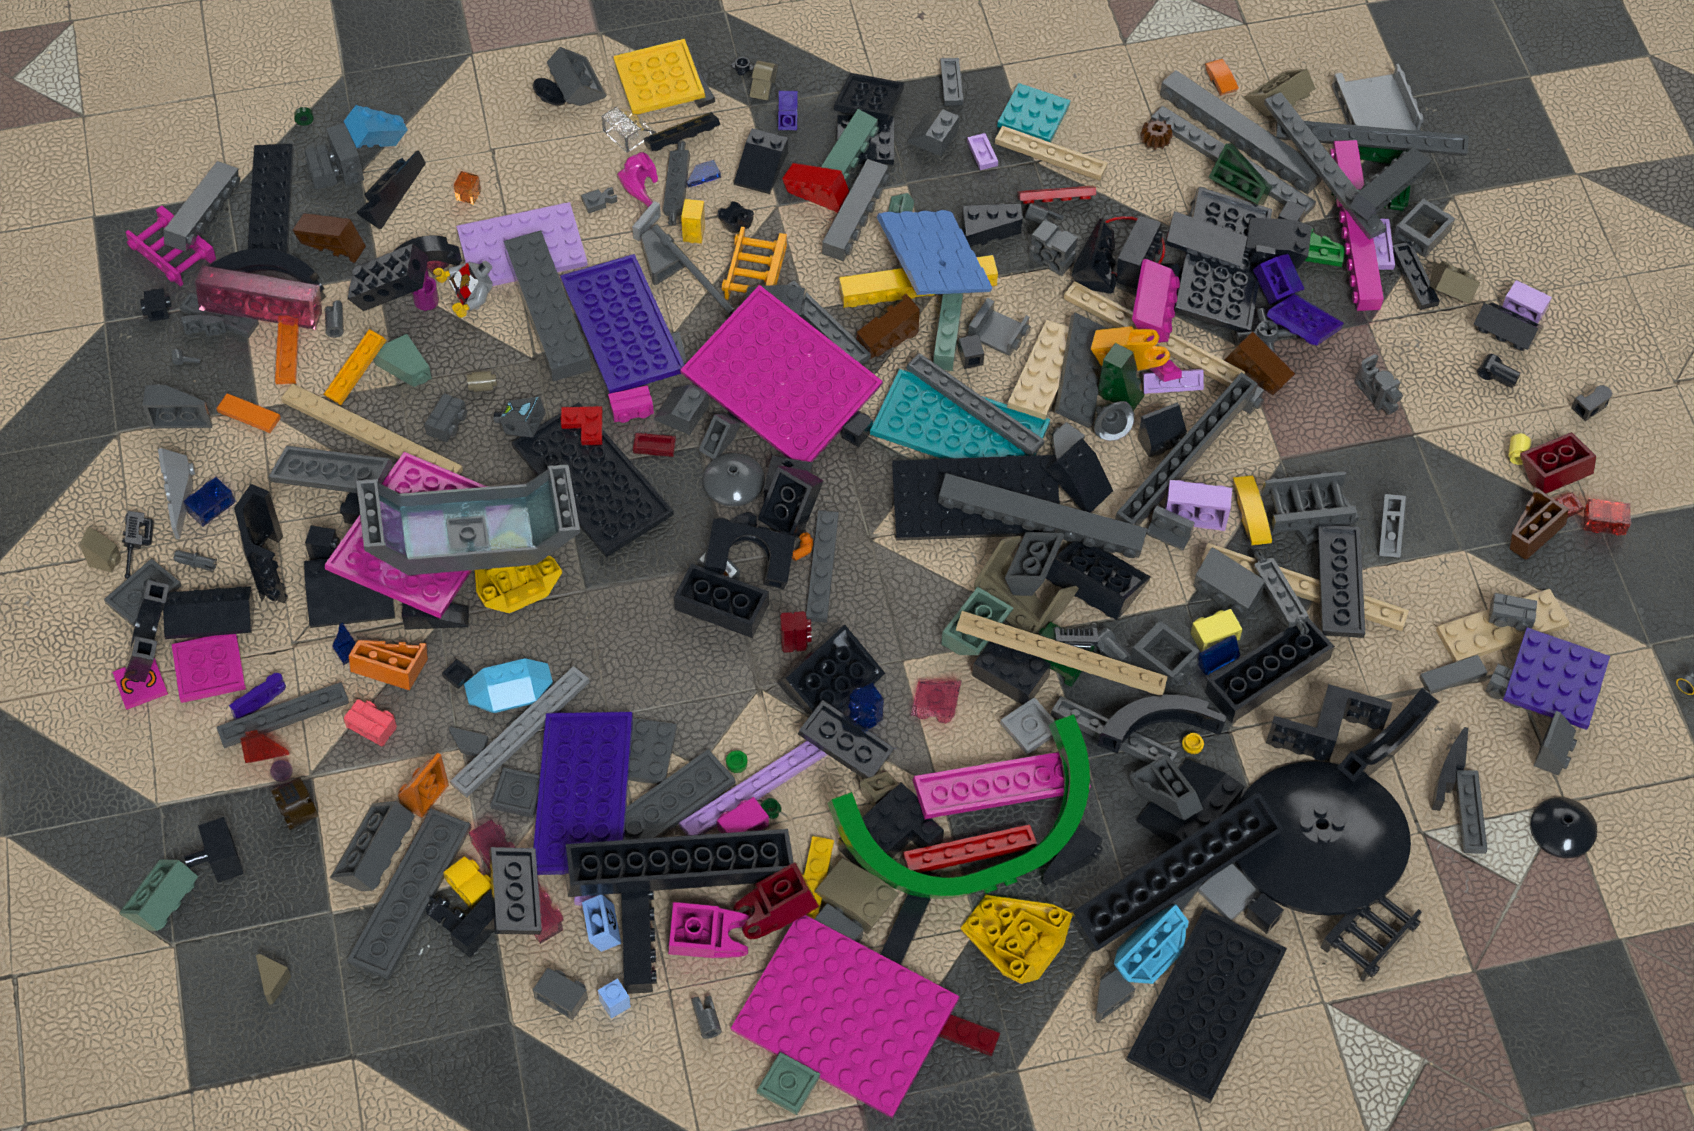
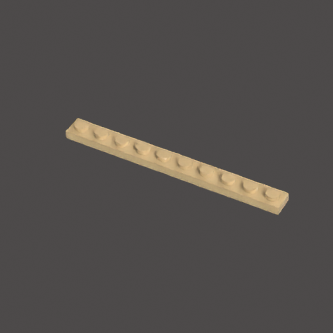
M1075 281L1064 294L1065 300L1117 328L1132 326L1133 329H1137L1132 320V311ZM1170 333L1168 342H1161L1155 345L1167 348L1171 357L1194 369H1203V374L1227 387L1241 372L1245 374L1239 368L1173 333Z
M292 384L281 397L282 403L397 459L401 457L403 452H406L458 475L463 471L461 465L297 385Z
M1210 543L1207 544L1201 564L1213 547L1256 574L1254 564L1258 562L1257 559ZM1279 567L1296 596L1320 604L1318 579ZM1364 595L1365 619L1399 631L1403 630L1409 610Z
M965 611L961 612L956 631L1152 694L1163 695L1168 676Z

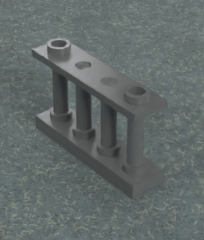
M1332 471L1325 474L1265 480L1262 495L1272 494L1277 515L1273 516L1271 523L1272 533L1317 528L1318 524L1335 526L1354 524L1357 515L1356 507L1345 505L1340 487L1344 484L1346 472ZM1332 487L1338 508H1325L1320 488ZM1312 490L1317 510H1305L1300 491ZM1292 492L1297 512L1285 513L1280 493Z

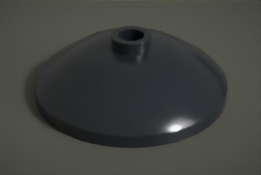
M1565 797L1549 798L1541 802L1532 813L1530 819L1532 836L1544 851L1553 856L1566 859L1580 857L1587 853L1596 841V821L1591 812L1578 801Z

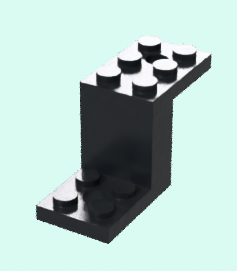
M1329 684L1321 705L1316 727L1274 716L1266 744H1270L1274 748L1290 750L1298 755L1304 754L1314 757L1319 761L1325 760L1329 762L1337 741L1342 719L1350 723L1366 725L1371 729L1383 730L1393 702Z

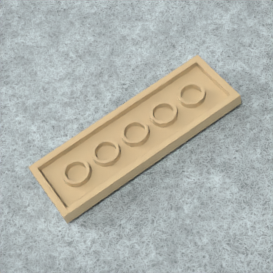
M1046 320L1008 401L1007 408L1046 420L1059 389L1069 330L1068 326Z
M1550 589L1523 597L1537 601L1536 620L1532 628L1533 630L1549 634L1569 626L1568 618ZM1490 609L1437 626L1436 629L1453 662L1475 655L1480 657L1522 642L1525 631H1518L1516 628L1509 626L1497 627L1493 623H1489Z

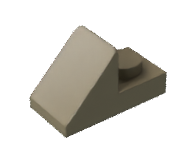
M887 771L860 782L862 795L873 806L899 785Z

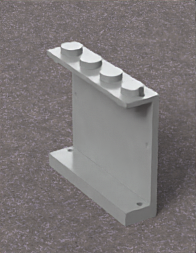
M1396 64L1394 73L1391 75L1348 82L1345 81L1342 73L1334 75L1332 88L1347 125L1420 130L1421 124L1424 121L1423 114L1418 110L1417 100L1413 98L1411 86L1407 84L1405 72L1401 70L1399 64Z

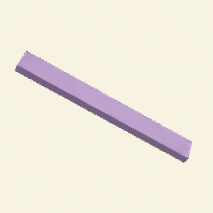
M806 741L680 821L679 827L686 836L704 835L717 826V819L724 812H730L737 808V805L743 800H749L754 797L757 801L828 754Z

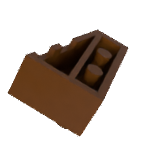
M304 213L293 228V232L301 244L320 251L324 249L330 250L337 257L340 254L349 257V261L353 263L357 261L366 247L353 222L348 218Z
M907 294L901 297L903 300L895 307L890 305L887 308L888 312L881 318L875 317L857 331L856 340L871 353L870 359L881 356L885 351L892 347H897L908 338L915 337L919 332L920 309Z
M1253 331L1224 359L1225 362L1244 371L1246 376L1258 383L1259 387L1272 396L1295 375Z

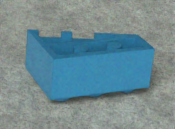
M355 105L344 120L356 148H361L363 145H367L370 148L377 144L380 147L396 146L408 130L403 118L399 115H392L384 111H377Z

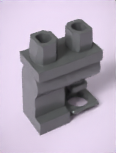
M1374 354L1362 361L1354 383L1370 402L1374 404V408L1377 411L1383 408L1390 415L1398 410L1399 405L1397 402L1403 397V394L1398 389L1401 382L1397 378L1394 380L1393 374L1389 371L1379 372L1378 367H1375L1379 356Z

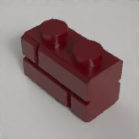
M804 611L794 612V614L792 612L781 613L782 651L784 653L794 652V650L796 652L806 651L808 643L812 642L811 619L806 618Z

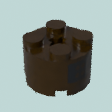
M301 778L294 779L271 790L275 801L278 802L276 803L278 810L284 816L289 830L319 816Z

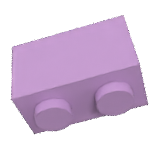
M1516 280L1506 295L1502 307L1539 323L1548 309L1552 297Z

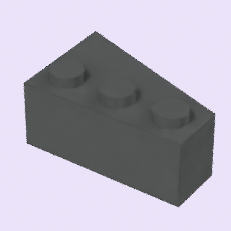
M1167 754L1129 775L1136 793L1183 820L1203 810L1196 791Z

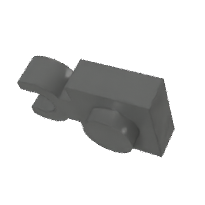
M613 187L607 188L603 193L597 189L581 195V200L588 214L606 208V203L613 204L618 201L617 195H613Z

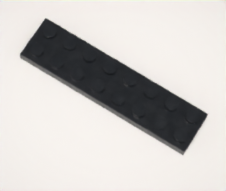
M293 144L254 145L248 249L265 248L288 253Z

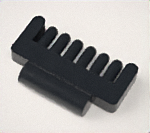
M1055 627L1054 630L1055 641L1084 650H1090L1091 645H1098L1099 640L1096 627L1092 629V634L1091 629H1087V636L1085 629H1082V636L1079 628L1076 630V633L1075 629L1072 628L1071 635L1069 628L1066 629V635L1064 628L1060 630L1059 627Z

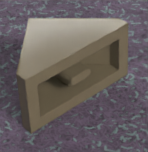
M258 954L256 959L265 997L268 1004L271 1005L274 1004L290 980L291 975L287 967Z

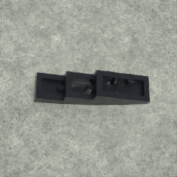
M1464 727L1456 738L1445 759L1434 790L1431 810H1441L1445 802V792L1451 793L1455 785L1456 770H1464L1466 766L1469 729L1467 727Z

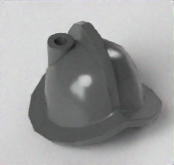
M1120 401L1096 408L1098 416L1094 423V432L1101 439L1108 441L1118 440L1126 436L1131 430L1134 423V412L1129 403Z

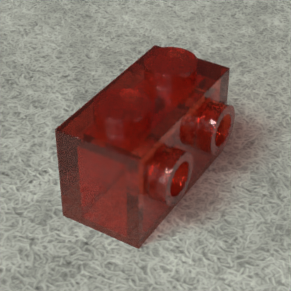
M1588 499L1584 508L1585 531L1626 535L1631 525L1630 503Z

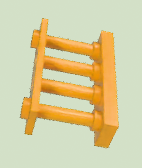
M741 227L740 233L735 236L734 245L736 247L727 280L724 279L722 283V291H725L726 300H729L731 291L747 293L749 285L733 283L735 275L764 280L766 282L765 286L777 285L787 248V234L779 233L778 240L771 242L745 237V227ZM744 245L772 249L774 255L767 257L743 253L742 250ZM740 260L767 264L770 270L761 272L738 268Z

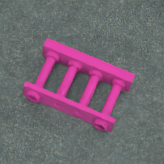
M161 205L156 209L158 218L157 222L138 236H135L129 230L126 231L127 244L132 250H137L165 273L169 281L175 282L181 287L183 285L180 275L182 272L200 259H205L211 264L216 260L213 247L199 235L194 245L189 247L195 253L176 268L171 266L169 262L181 254L182 250L174 248L163 257L156 253L165 246L164 236L150 247L147 246L143 241L162 227L165 228L174 217L171 212Z

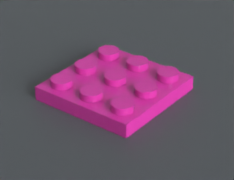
M237 634L208 636L171 644L181 703L246 689Z

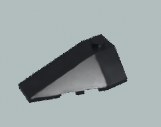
M1103 218L1097 222L1077 258L1072 277L1075 282L1092 291L1112 294L1114 293L1117 281L1116 274H1112L1113 266L1116 265V260L1112 256V251L1115 250L1114 230Z

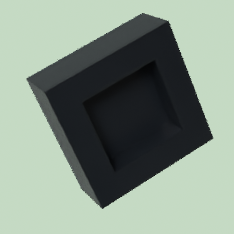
M1256 245L1250 255V262L1262 264L1273 259L1275 248Z
M456 659L442 672V676L459 689L473 676V671Z

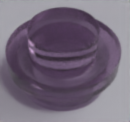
M284 760L276 761L270 769L272 778L279 782L288 780L293 773L291 764Z

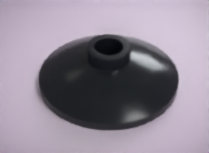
M546 78L534 80L533 89L543 102L556 106L566 103L563 98L564 95L555 82Z

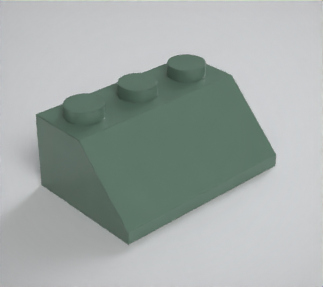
M977 587L942 632L941 645L958 655H979L989 641L956 631L961 612L965 611L1003 624L1012 612L1013 607Z
M160 859L119 914L146 930L158 931L167 924L169 915L179 908L184 895L194 888V882L198 876L180 860Z

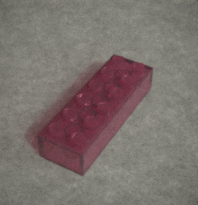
M203 265L195 281L199 310L273 323L282 322V324L291 326L296 324L298 327L316 330L322 315L320 285Z

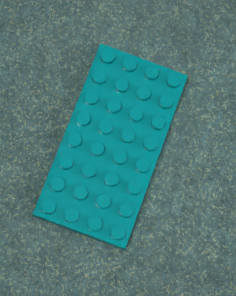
M899 369L870 429V435L940 459L1029 456L920 378L902 369ZM983 397L1042 439L1044 438L1051 419L1046 418L1044 420L1007 408V404Z

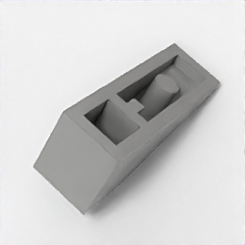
M1385 494L1379 556L1401 558L1406 496Z

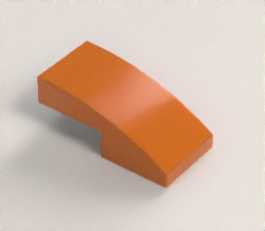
M1223 59L1205 64L1210 80L1215 82L1220 96L1239 89L1231 70Z

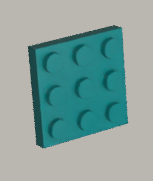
M1018 83L998 120L997 127L1005 126L1051 143L1070 106L1071 100Z

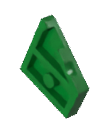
M1312 229L1309 253L1305 261L1342 267L1345 247L1331 241L1325 235L1320 237L1313 233L1314 229Z

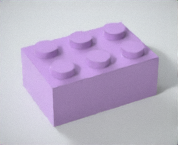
M1170 480L1165 509L1195 522L1194 527L1225 531L1231 509L1232 488L1222 485L1213 486L1204 483Z

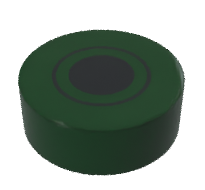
M301 107L295 110L294 120L298 125L306 126L313 122L314 118L311 109Z

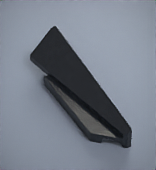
M415 151L407 161L403 158L397 160L364 194L369 202L357 211L360 217L378 229L383 228L426 164L420 151Z

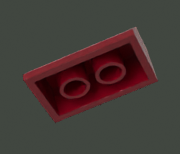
M1572 432L1520 453L1530 483L1545 494L1594 474L1596 455Z

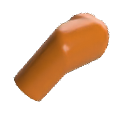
M805 532L800 535V546L793 551V561H797L811 553L813 538L809 533Z

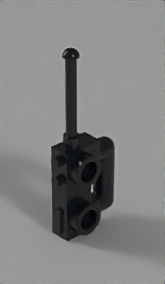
M127 511L125 515V531L122 534L124 536L122 543L128 550L126 574L124 575L126 579L131 576L130 568L133 548L140 549L142 545L150 546L152 544L154 521L151 518H145V513ZM145 526L144 537L143 535H138L139 527Z

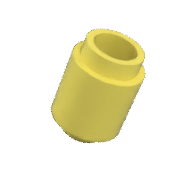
M1519 433L1510 438L1508 456L1513 464L1522 465L1520 453L1530 449L1531 439L1525 434Z

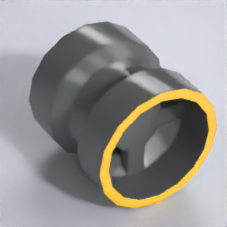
M1691 665L1685 671V674L1681 675L1676 681L1678 688L1687 695L1694 694V665Z

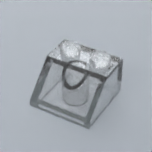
M614 107L601 116L603 132L627 153L643 143V138L656 133L640 116L632 113L631 109Z

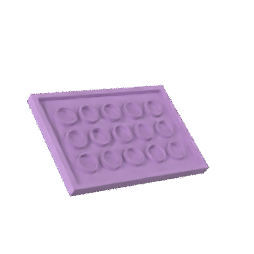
M570 202L456 226L465 263L481 264L482 261L489 262L492 265V269L488 276L493 286L515 282L505 255L503 241L540 230L557 272L588 266Z

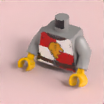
M482 261L481 264L467 262L448 268V271L445 272L441 268H436L433 271L436 276H439L435 279L440 283H444L447 277L450 276L449 282L461 302L455 303L452 306V310L458 317H465L467 310H478L486 302L487 295L493 286L488 276L492 269V265L489 262Z

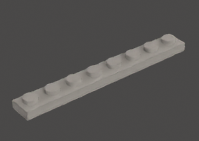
M573 666L450 781L451 785L467 798L545 725L546 713H558L590 683L589 678Z

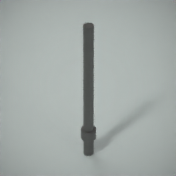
M658 224L654 225L652 230L661 239L660 242L675 254L726 312L731 314L735 310L733 306L674 243L671 235L666 234Z

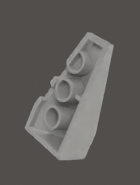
M160 448L158 449L161 473L165 481L164 489L167 500L170 502L167 505L175 538L180 539L193 487L192 475H196L193 463H189L186 455Z

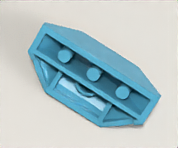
M524 658L483 668L469 679L464 686L469 705H475L491 713H497L533 704L553 685L547 663Z
M1173 904L1146 919L1117 949L1114 965L1128 982L1153 984L1179 958L1184 948L1186 928H1188L1189 921L1178 906Z

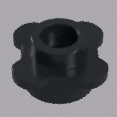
M738 57L731 65L740 76L754 69V66L750 64V60L747 57Z

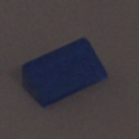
M1232 635L1199 654V663L1197 665L1205 675H1209L1240 657L1236 636Z

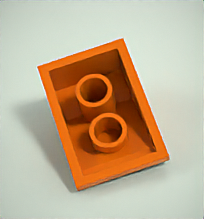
M435 754L421 768H417L409 783L404 784L399 791L400 804L421 818L449 786L441 754Z

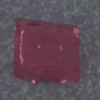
M919 679L911 716L924 720L929 717H936L940 723H949L956 715L962 680Z

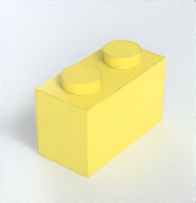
M1231 609L1218 611L1213 616L1207 618L1201 617L1193 622L1191 635L1201 653L1238 641L1242 633V628Z

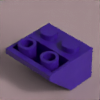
M1289 254L1275 257L1253 269L1269 305L1305 289Z

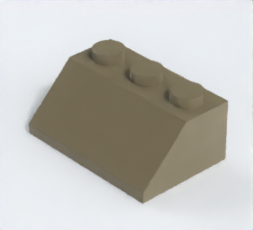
M1308 69L1288 70L1244 97L1263 116H1269L1272 114L1264 105L1265 99L1281 92L1293 107L1296 105V101L1309 97V93L1316 88Z

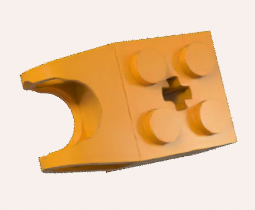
M1132 326L1096 330L1091 350L1101 366L1103 365V359L1115 343L1133 351L1137 371L1162 366L1170 358V352L1167 348L1155 346L1160 336L1157 331L1152 329H1133ZM1154 336L1153 340L1148 342L1147 338ZM1165 354L1162 359L1156 360L1158 355Z

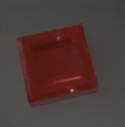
M1573 492L1556 499V501L1569 509L1567 518L1582 512L1584 509Z

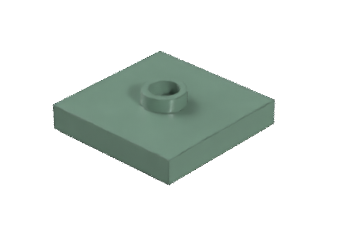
M780 1052L758 1087L757 1094L798 1115L820 1079L821 1074Z

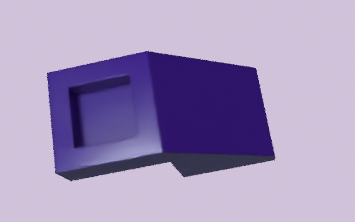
M779 90L778 130H797L798 91Z

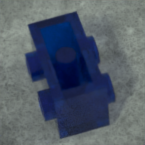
M215 477L211 481L206 482L198 491L190 494L183 502L187 513L204 527L232 506L235 500L232 491Z
M873 683L863 688L859 687L850 694V714L848 717L865 729H871L883 720L884 698Z

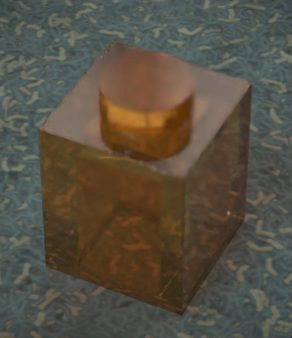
M460 172L454 183L456 200L475 204L481 192L478 175Z

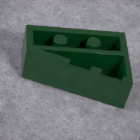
M1230 143L1225 144L1208 177L1256 204H1264L1272 189V186Z
M1117 343L1113 345L1103 359L1098 395L1113 403L1127 402L1134 411L1143 399L1144 393L1140 391L1139 385L1141 381L1136 375L1138 369L1133 351Z

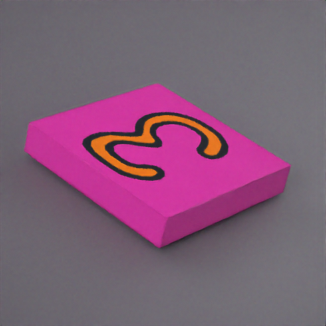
M155 658L145 682L123 678L125 667L112 672L126 710L168 695Z

